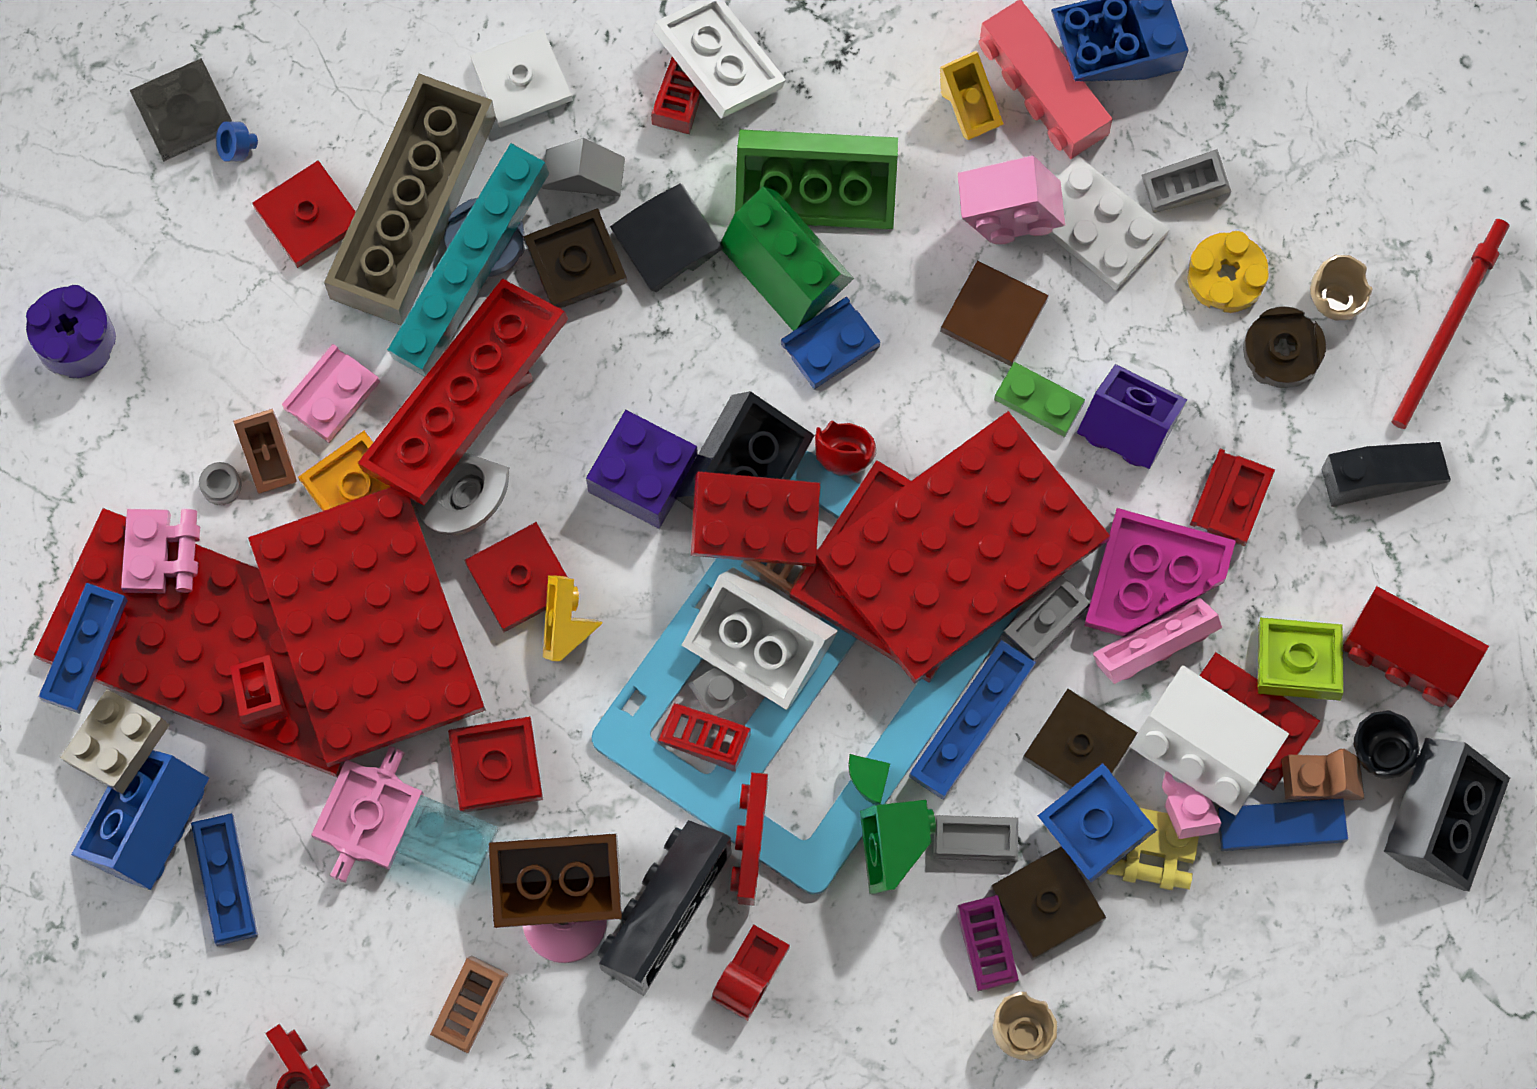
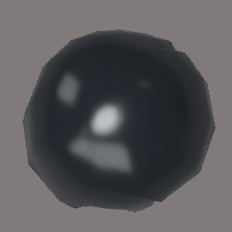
M1390 710L1373 712L1359 723L1354 736L1353 744L1363 768L1375 777L1382 779L1401 777L1415 766L1420 751L1419 741L1414 728L1405 716Z

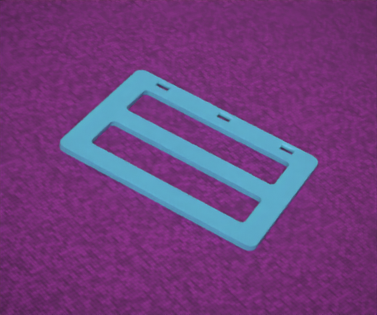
M809 451L805 452L790 479L820 483L819 507L837 519L860 486V484L848 476H838L827 471L816 459V455ZM716 558L592 732V742L594 748L606 758L711 829L731 837V842L735 844L737 825L745 826L747 810L739 809L742 784L750 785L751 772L764 773L854 645L857 638L821 617V621L838 630L820 665L791 706L786 710L765 697L745 724L746 727L751 728V736L736 772L716 765L711 773H701L651 738V732L703 661V658L682 646L685 637L700 612L695 606L708 588H713L718 576L733 567L757 582L761 579L740 566L743 560ZM1021 606L942 663L930 683L924 679L919 680L866 757L890 763L881 804H886L1003 635L1004 630L1012 622ZM637 690L646 699L634 716L623 711L622 708L634 691ZM850 780L812 836L807 840L799 839L765 816L760 862L808 894L824 892L863 837L860 811L875 806V804L865 800L855 788L852 780Z

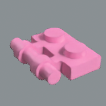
M127 509L121 585L124 593H165L166 577L176 578V591L192 592L193 577H196L198 573V562L194 561L195 542L200 540L201 528L197 525L196 510L182 509L180 524L170 526L171 514L169 510ZM169 542H179L178 560L168 561Z

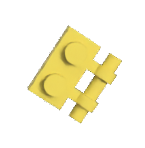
M1140 808L1157 831L1128 853L1125 860L1121 859L1109 868L1107 874L1122 876V881L1135 883L1136 879L1158 883L1160 888L1173 890V887L1190 890L1193 873L1178 871L1177 862L1194 863L1199 836L1178 839L1168 813ZM1140 853L1164 858L1163 867L1139 863Z

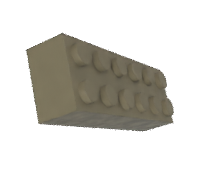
M420 73L418 74L324 281L331 300L402 326L415 302L449 224L448 220L460 201L496 120L491 99Z

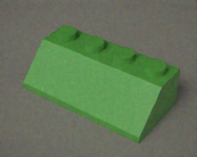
M740 129L737 145L735 213L765 186L777 191L806 225L893 229L898 137Z

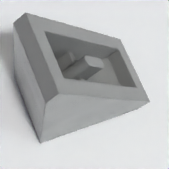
M585 138L546 149L545 162L549 175L542 185V189L621 196L625 164L624 156Z

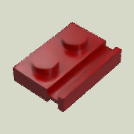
M1219 449L1190 526L1206 529L1208 533L1235 540V543L1246 546L1275 469L1239 455H1230L1225 453V450Z

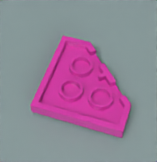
M1116 508L1109 533L1110 539L1106 544L1084 626L1125 637L1225 582L1236 541Z

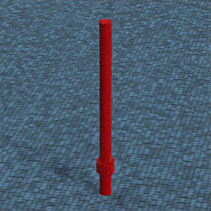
M1495 219L1484 242L1477 245L1471 257L1473 264L1391 421L1396 427L1406 429L1487 270L1493 269L1500 255L1498 248L1510 227L1506 221Z

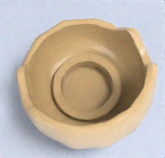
M1334 255L1320 265L1312 277L1310 292L1317 310L1325 317L1335 321L1351 320L1365 310L1373 289L1368 285L1366 279L1367 267L1364 263L1350 255Z
M1017 992L1005 997L996 1009L992 1032L996 1044L1007 1055L1019 1060L1032 1061L1046 1055L1057 1038V1021L1051 1010L1048 1009L1047 1002L1031 998L1027 995V992Z

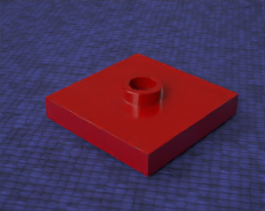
M319 160L252 202L256 212L297 268L342 240L356 213Z
M537 522L464 560L503 632L546 610L548 575L567 577Z
M530 716L448 730L460 813L543 800Z

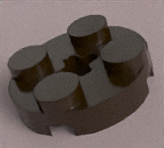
M1275 307L1262 313L1248 329L1243 344L1246 364L1252 371L1256 381L1274 387L1291 388L1302 385L1314 378L1326 352L1325 336L1316 321L1313 323L1310 318L1304 316L1305 312L1293 307ZM1280 339H1286L1288 345L1295 346V350L1290 351L1289 356H1283L1274 349L1275 346H1278Z

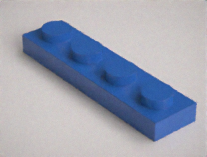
M1001 640L909 773V778L944 800L1035 667L1036 662Z

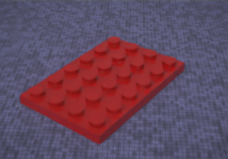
M1007 411L819 547L816 552V560L915 684L1109 541L1110 535L1016 419Z
M389 487L248 537L327 767L486 711L408 496Z

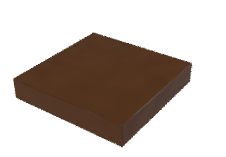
M977 260L944 320L940 332L1000 362L1012 366L1047 303L1049 295Z

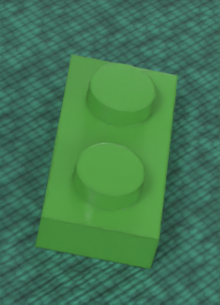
M1016 362L1012 364L994 397L995 401L1063 437H1066L1085 403L1084 398Z

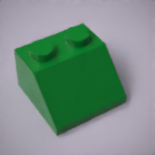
M927 800L880 804L860 811L869 894L895 890L930 845L931 834H935L936 822L933 810L927 809Z

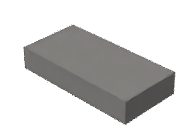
M935 815L936 831L934 834L933 859L1017 862V817Z

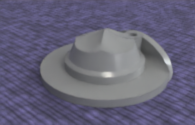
M465 452L427 503L422 505L416 502L420 518L430 529L444 535H459L476 529L485 523L501 505L508 488L510 467Z

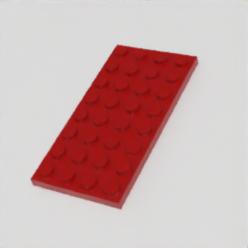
M102 508L33 655L37 659L52 665L86 583L124 595L128 601L94 682L338 778L345 762L331 767L326 765L259 568L195 544L194 561L198 562V573L196 577H193L192 592L176 591V578L166 577L165 593H124L121 585L126 517ZM169 542L168 561L178 560L179 542ZM270 654L288 717L248 729L242 723L239 715L230 666Z

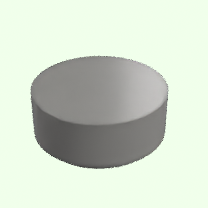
M212 463L202 471L199 477L200 490L206 500L212 504L225 505L231 503L238 497L241 491L242 483L236 469L228 463Z

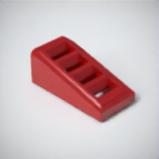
M671 57L651 113L652 125L690 135L702 94L695 85L692 88L674 83L675 78L689 82L692 81L685 72L678 71L679 64ZM674 91L690 95V98L686 100L671 96L670 92ZM669 103L686 109L684 112L666 108V105Z
M673 703L658 742L736 772L751 736V728ZM684 717L689 720L680 739L673 735L680 718ZM696 723L704 726L696 744L689 742ZM711 729L717 730L718 734L712 748L705 747ZM726 735H730L733 737L727 754L720 752Z

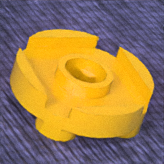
M1241 231L1214 234L1200 242L1190 257L1187 274L1189 288L1201 304L1209 308L1213 306L1223 309V312L1228 313L1239 312L1252 306L1262 294L1269 277L1268 262L1264 252ZM1228 264L1229 266H1234L1237 269L1235 272L1236 279L1230 281L1227 276L1220 278L1218 273L1222 269L1221 265Z

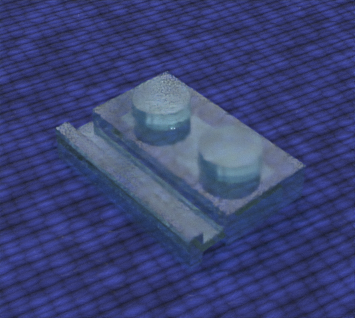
M420 795L403 832L404 835L400 844L396 847V851L401 855L474 885L476 876L489 852V843L494 841L498 827Z

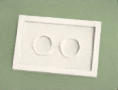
M700 0L656 21L652 29L657 38L721 119L782 89L786 81L723 0Z
M1077 156L1057 177L1061 181L1065 226L1054 228L1047 235L1117 291L1165 239L1169 229L1080 156Z

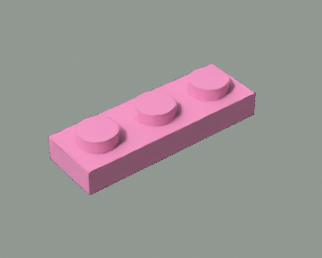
M1198 598L1094 652L1093 656L1101 671L1116 684L1133 677L1137 672L1158 661L1168 659L1173 653L1194 642L1206 639L1210 634L1221 629L1222 625L1218 614L1201 598Z

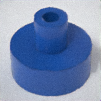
M223 122L218 128L216 135L217 151L221 159L226 162L245 160L249 150L256 149L258 145L256 134L249 133L243 122Z

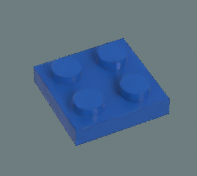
M1103 763L1037 815L1091 883L1157 831Z

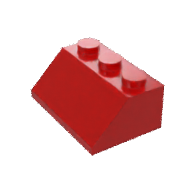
M1378 586L1375 587L1343 644V651L1348 653V658L1354 663L1363 667H1370L1371 665L1385 672V678L1400 687H1407L1409 685L1422 692V697L1427 702L1438 707L1446 705L1450 708L1460 698L1489 648V645Z

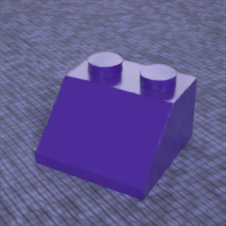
M1115 364L1095 392L1077 434L1085 437L1095 447L1107 448L1121 455L1131 465L1150 469L1161 452L1188 399Z

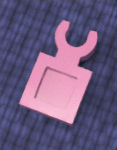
M1165 772L1162 782L1163 791L1168 795L1165 808L1178 839L1218 833L1221 821L1212 800L1195 791L1194 788L1186 783L1176 782L1172 774Z

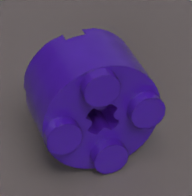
M70 285L45 293L28 308L26 312L27 337L42 364L49 371L69 376V378L79 379L98 372L107 364L115 344L116 333L106 310L95 295L79 285ZM75 331L72 335H67L68 332Z

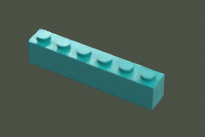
M512 143L509 144L388 347L387 351L394 360L424 377L438 361L547 179L549 171L546 162Z

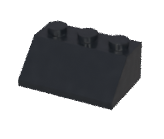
M753 392L733 394L729 398L674 498L691 510L694 509L695 476L698 471L790 480L815 435Z
M1426 737L1420 754L1417 757L1408 787L1402 797V803L1394 825L1388 835L1384 852L1409 870L1460 890L1470 892L1510 777L1466 742Z

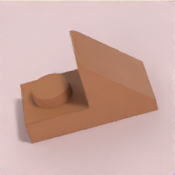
M1338 749L1328 755H1287L1281 758L1285 799H1364L1361 763L1356 755L1346 749Z

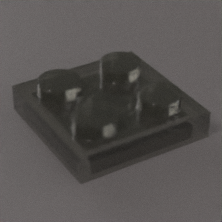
M202 58L130 89V93L163 162L215 139L219 126L223 122H232Z

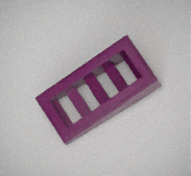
M998 895L957 905L956 913L977 992L1018 982V974ZM991 912L992 919L971 924L969 917ZM992 929L996 930L997 936L978 941L974 939L973 934ZM1000 946L1002 953L979 958L977 951ZM1005 963L1006 970L983 975V967Z

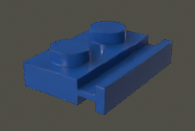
M846 296L782 338L781 345L787 350L793 362L815 390L880 347V340L858 310L854 309L849 298Z

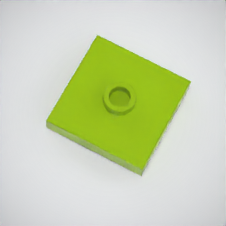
M1260 617L1258 624V694L1341 701L1343 696V624Z

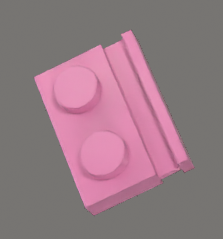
M332 344L282 403L285 411L290 412L301 423L330 443L380 381L375 374Z

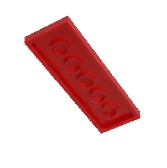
M502 278L358 461L361 470L416 502L425 505L568 321L565 311Z

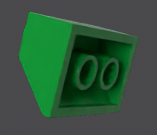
M765 186L734 214L721 240L724 246L722 251L792 331L813 319L854 279L777 191Z

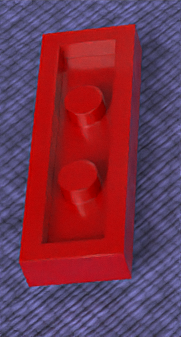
M751 772L750 785L742 784L739 809L747 810L745 826L737 825L735 850L742 851L741 867L733 866L730 885V891L738 892V904L755 906L768 790V774Z

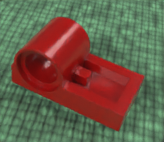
M753 924L734 959L727 965L713 990L711 1000L749 1021L788 953L790 945Z
M278 1024L265 1033L289 1070L280 1077L276 1089H289L292 1084L298 1081L307 1082L309 1089H327L331 1086L319 1066L316 1064L309 1068L302 1057V1054L308 1051L295 1029L287 1033Z

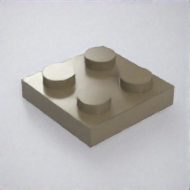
M106 689L60 758L70 766L123 794L170 724L160 716Z

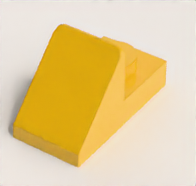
M977 51L940 67L941 95L951 101L964 138L970 140L1004 124Z
M548 575L543 658L551 661H561L602 624L601 621L595 619L571 618L572 611L577 610L579 602V590L577 586H574V579Z

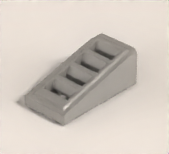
M1217 149L1141 175L1153 213L1231 193ZM1211 168L1215 182L1208 184L1203 170ZM1193 172L1196 173L1200 186L1192 189L1188 174ZM1180 176L1184 192L1177 194L1172 180L1173 177ZM1164 180L1169 197L1161 199L1157 181Z

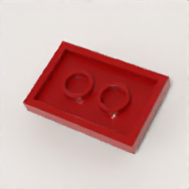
M698 471L695 476L691 556L813 567L816 564L820 483Z
M1215 652L1199 676L1289 733L1259 782L1274 791L1283 777L1281 758L1287 755H1298L1320 720L1284 696L1258 694V679Z

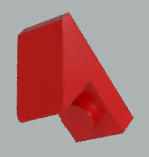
M270 654L230 666L239 715L242 723L248 729L288 717Z

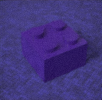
M625 409L586 477L588 493L660 529L676 501L674 498L675 494L698 455L697 446Z

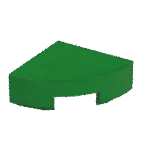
M850 754L848 770L852 783L865 800L872 804L880 805L890 763Z

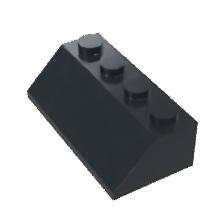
M689 820L682 830L676 827L672 831L664 845V849L668 851L667 855L660 865L655 862L651 865L642 881V884L646 886L638 901L632 898L624 908L622 919H619L624 922L616 937L609 934L601 945L597 956L602 958L599 962L601 971L645 996L732 854L731 837Z

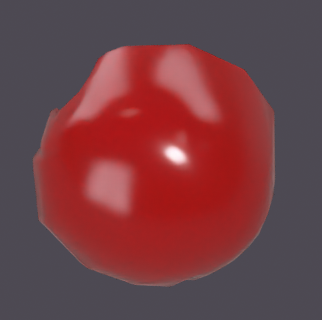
M832 420L823 431H821L820 427H817L815 432L816 459L827 471L838 476H849L861 472L871 464L876 456L874 438L861 426L852 423L837 424Z

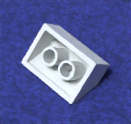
M733 567L718 576L682 646L787 710L820 665L838 630Z
M1182 665L1129 747L1236 816L1289 733Z

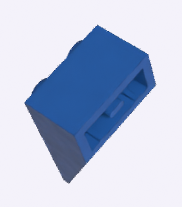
M1085 0L1051 10L1075 82L1145 80L1181 71L1189 50L1171 0Z

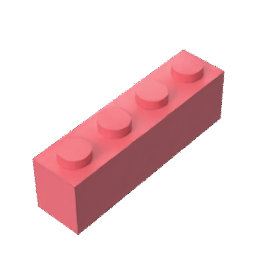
M1017 0L982 23L979 40L981 50L989 60L995 59L1003 69L1002 76L1012 90L1018 89L1025 98L1024 103L1027 111L1036 121L1040 119L1047 127L1048 137L1057 150H1064L1068 157L1072 159L1109 135L1112 117L1084 81L1075 82L1068 60L1022 0Z

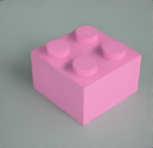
M1034 155L958 173L962 219L990 243L1007 244L1013 242L1015 237L1027 234L1043 236L1051 233L1054 228L1065 226L1061 181Z

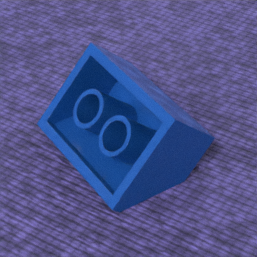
M152 750L123 794L110 787L106 788L71 855L130 884L151 890L154 883L163 874L165 862L174 845L182 838L184 826L194 807L202 800L204 788L209 777L173 755Z

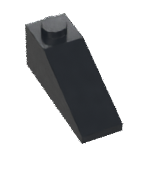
M1440 442L1366 446L1328 454L1321 468L1331 507L1443 484L1451 480Z

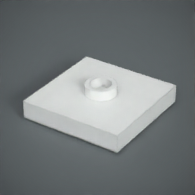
M543 28L470 56L486 98L493 101L495 117L499 128L573 101L570 89Z

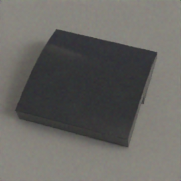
M681 183L646 201L610 226L650 290L658 292L687 269L691 271L696 270L724 249V246Z

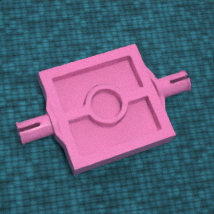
M389 746L380 768L364 767L349 760L345 761L311 834L314 839L333 846L340 853L330 873L332 878L346 883L355 860L369 861L390 870L424 795L423 791L403 783L395 775L405 755L403 751L399 749L396 751L395 747Z

